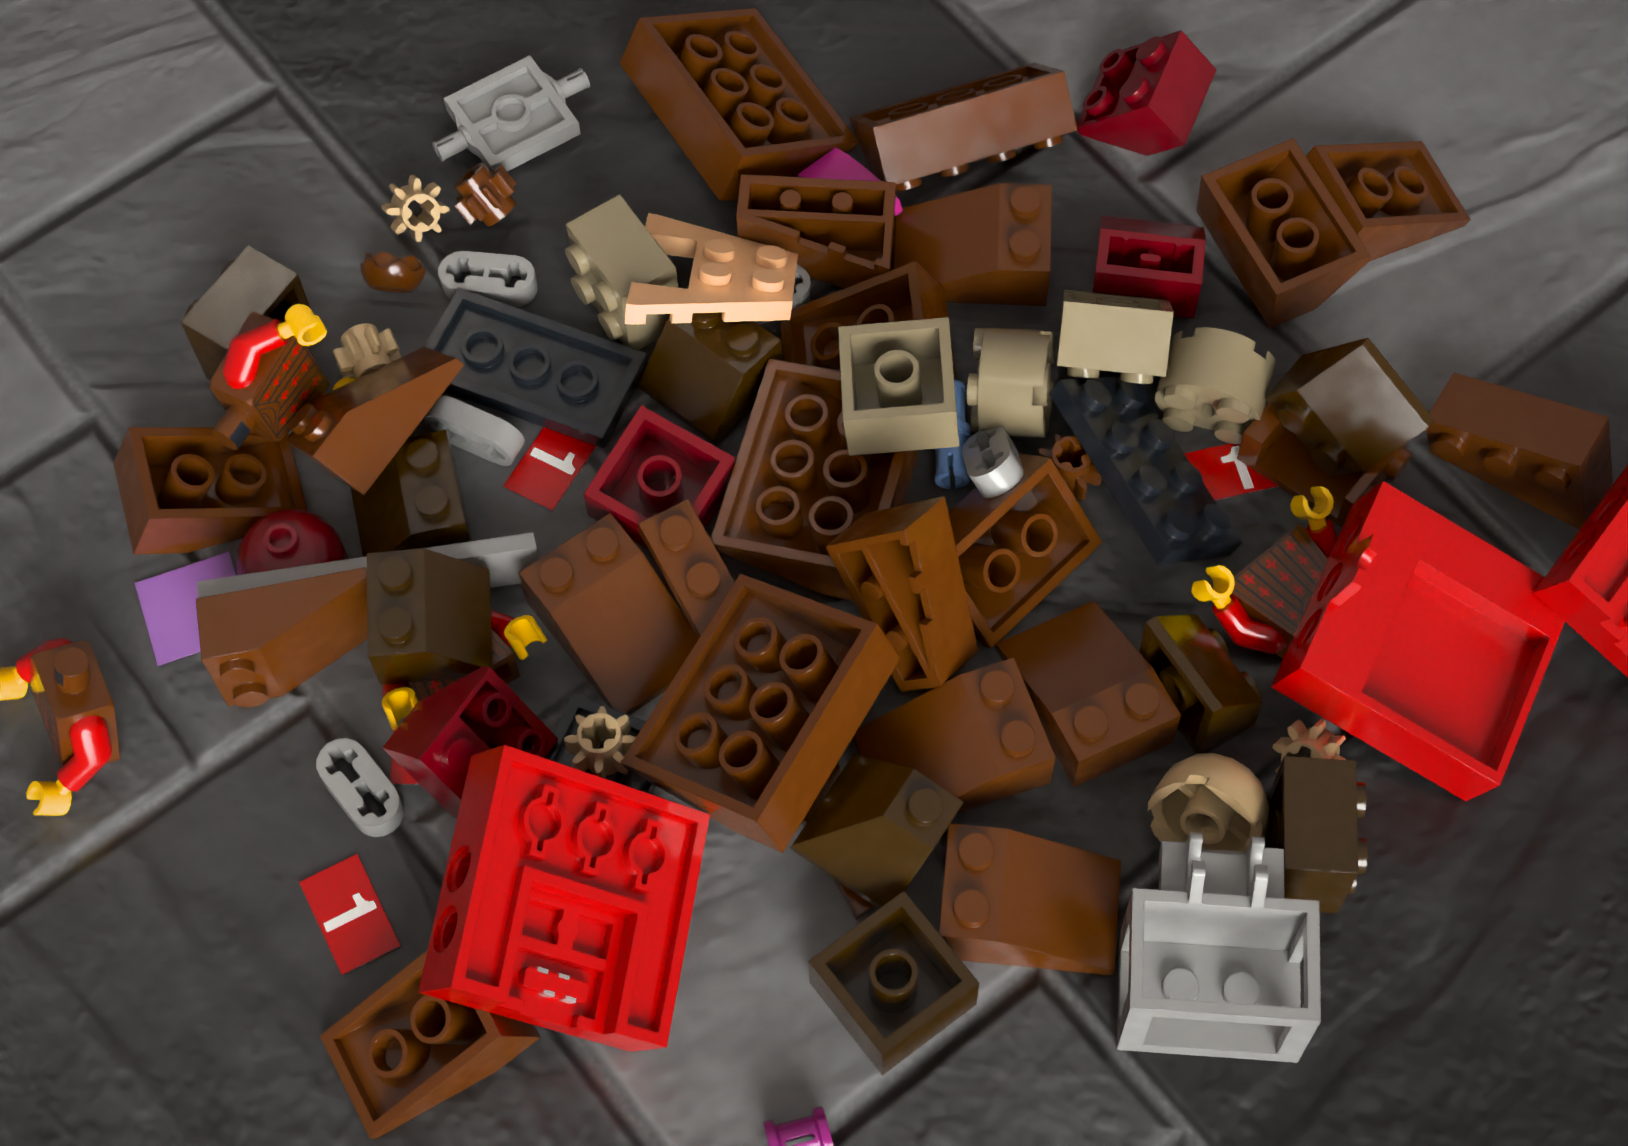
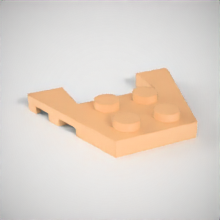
M648 213L645 228L666 255L694 258L689 286L687 289L631 282L626 303L625 324H645L646 314H670L671 323H691L693 313L722 312L723 322L790 320L798 259L797 253L786 251L777 246L761 244L672 218Z

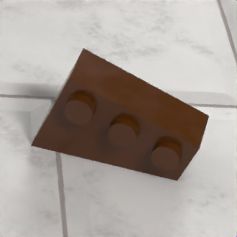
M741 174L736 215L738 237L765 245L777 246L786 251L797 253V264L806 269L812 278L842 288L853 286L892 270L896 182Z
M945 496L865 513L825 546L862 618L879 625L900 657L891 674L901 692L940 687L979 651Z

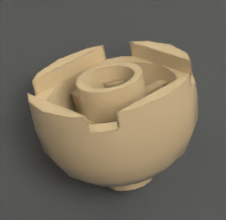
M1201 753L1173 764L1156 786L1148 802V811L1151 809L1154 816L1150 826L1160 842H1187L1189 833L1194 832L1203 834L1201 849L1245 852L1251 836L1264 837L1268 822L1269 804L1261 781L1249 768L1233 758L1216 753Z

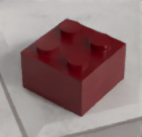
M641 405L584 492L587 514L598 521L611 513L630 538L646 549L648 547L638 531V524L687 499L703 527L706 528L724 499L735 465V457Z

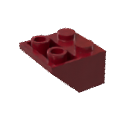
M1182 30L1162 37H1152L1144 43L1123 50L1116 49L1110 52L1100 64V72L1095 84L1083 102V110L1076 124L1077 132L1082 136L1145 156L1184 146L1217 69Z
M1101 216L1092 292L1166 299L1171 303L1174 311L1173 316L1194 319L1203 276L1206 245L1204 227Z
M483 666L417 702L382 748L452 817L457 818L472 755L507 745L545 758L558 741V738L490 667Z

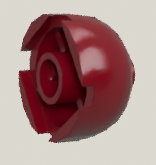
M300 509L277 510L261 517L247 530L237 550L238 575L346 560L349 557L337 531L321 516Z

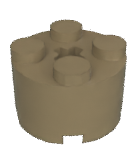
M976 328L973 341L974 360H979L977 373H969L967 384V405L972 406L971 432L976 433L1003 426L1009 436L1045 438L1050 426L1053 402L1049 393L1054 388V381H1051V364H1055L1054 333L1052 331L1029 329Z
M1210 327L1195 328L1193 337L1182 338L1183 331L1176 333L1172 338L1169 348L1166 377L1161 376L1155 394V402L1164 412L1162 421L1171 429L1181 432L1191 431L1194 426L1215 431V437L1229 444H1241L1245 430L1255 419L1261 420L1267 401L1265 397L1269 394L1277 366L1274 356L1267 351L1266 358L1264 359L1254 352L1255 341L1241 334Z

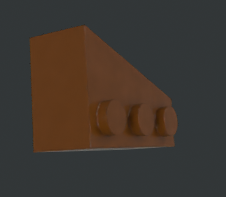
M1455 372L1429 412L1435 420L1426 429L1431 454L1579 530L1613 485L1609 417Z

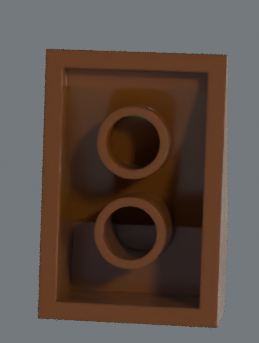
M1422 141L1315 145L1306 155V158L1370 253V261L1464 227L1471 220Z
M998 183L902 208L903 211L896 215L893 269L917 261L945 289L946 302L1046 306L1051 267L1052 185Z
M914 261L791 309L790 320H780L784 361L841 371L838 327L948 317L945 289L917 261ZM952 347L953 372H954V379H955V378H957V377H956V369H955L954 354H953V347Z
M427 347L417 349L319 397L313 405L310 403L304 405L292 419L289 426L292 432L285 441L332 477L365 495L464 364L455 357Z
M129 427L115 459L114 469L133 554L189 553L244 538L247 530L261 517L277 510L300 509L308 512L291 445L285 441L288 433L282 440L272 442L251 432L240 448L233 450L214 438L211 434L213 427Z
M611 513L519 572L525 598L529 606L607 706L631 715L667 690L699 639L643 552Z
M357 568L197 598L196 610L201 660L227 705L255 707L264 704L269 698L284 696L368 639L367 568Z
M1094 600L996 643L995 649L1002 661L1014 657L1051 748L1073 788L1174 742L1181 717L1180 712L1154 668Z
M1014 657L960 674L940 687H935L860 727L853 736L859 755L913 768L962 800L964 803L956 814L1050 784L1052 780L1055 755Z
M950 823L939 934L961 961L1114 976L1121 860L1011 829Z
M426 950L321 1034L320 1038L369 1138L377 1139L497 1072L541 1038L535 1025L418 993L427 955Z

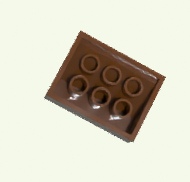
M756 8L639 18L619 64L719 201L738 199L741 174L798 177L800 172L835 147L846 153L857 145V138Z
M769 359L711 536V541L717 551L820 594L853 600L825 546L865 513L905 505L920 450L849 456L843 423L841 371Z
M740 574L620 763L626 769L693 808L710 814V818L734 832L783 853L899 662L900 657L877 623Z

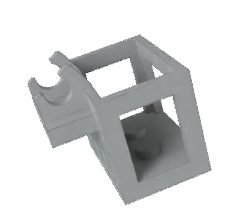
M1190 832L1187 842L1162 841L1159 849V890L1132 889L1119 935L1117 1050L1298 1063L1321 1022L1319 901L1284 898V849L1264 848V837L1251 836L1245 852L1201 849L1203 843L1202 833ZM1303 958L1304 1004L1301 1008L1300 962Z

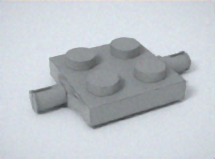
M529 55L443 98L446 111L457 125L458 131L436 142H432L434 151L440 161L443 162L445 159L468 149L477 155L488 169L491 168L493 171L499 165H502L506 171H509L581 134L579 122L566 105L565 99L589 88V79L586 73L583 72V69L579 68L577 71L556 81L551 76L542 72Z

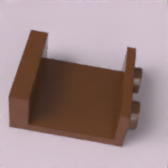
M1268 403L1263 410L1261 420L1255 419L1245 430L1237 459L1292 496L1304 495L1308 501V506L1312 509L1315 507V500L1311 495V487L1322 486L1328 489L1332 494L1334 502L1333 508L1326 518L1342 528L1352 505L1384 481L1387 476L1393 480L1397 479L1407 466L1413 453L1406 449L1408 441L1363 472L1330 477L1314 464L1307 448L1293 432L1286 429L1280 423L1277 412Z

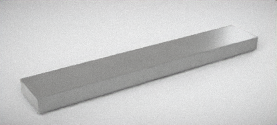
M534 533L425 548L488 568L491 576V588L520 584L519 572L537 561ZM367 556L202 580L197 582L198 598L357 568H367Z

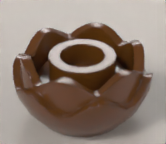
M388 252L377 253L374 257H372L371 253H365L364 262L360 264L363 279L371 289L391 293H412L424 279L426 271L425 267H422V260H418L415 256L409 255L404 258H398Z

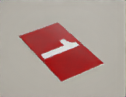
M543 427L503 487L553 511L596 446Z
M1224 444L1184 453L1189 462L1202 475L1203 483L1214 500L1278 487V485L1237 459L1241 444Z
M358 854L299 882L341 975L401 946Z

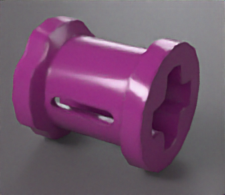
M822 1106L813 1108L812 1115L777 1125L772 1119L763 1122L768 1146H786V1142L812 1136L814 1139L792 1146H833L830 1129Z

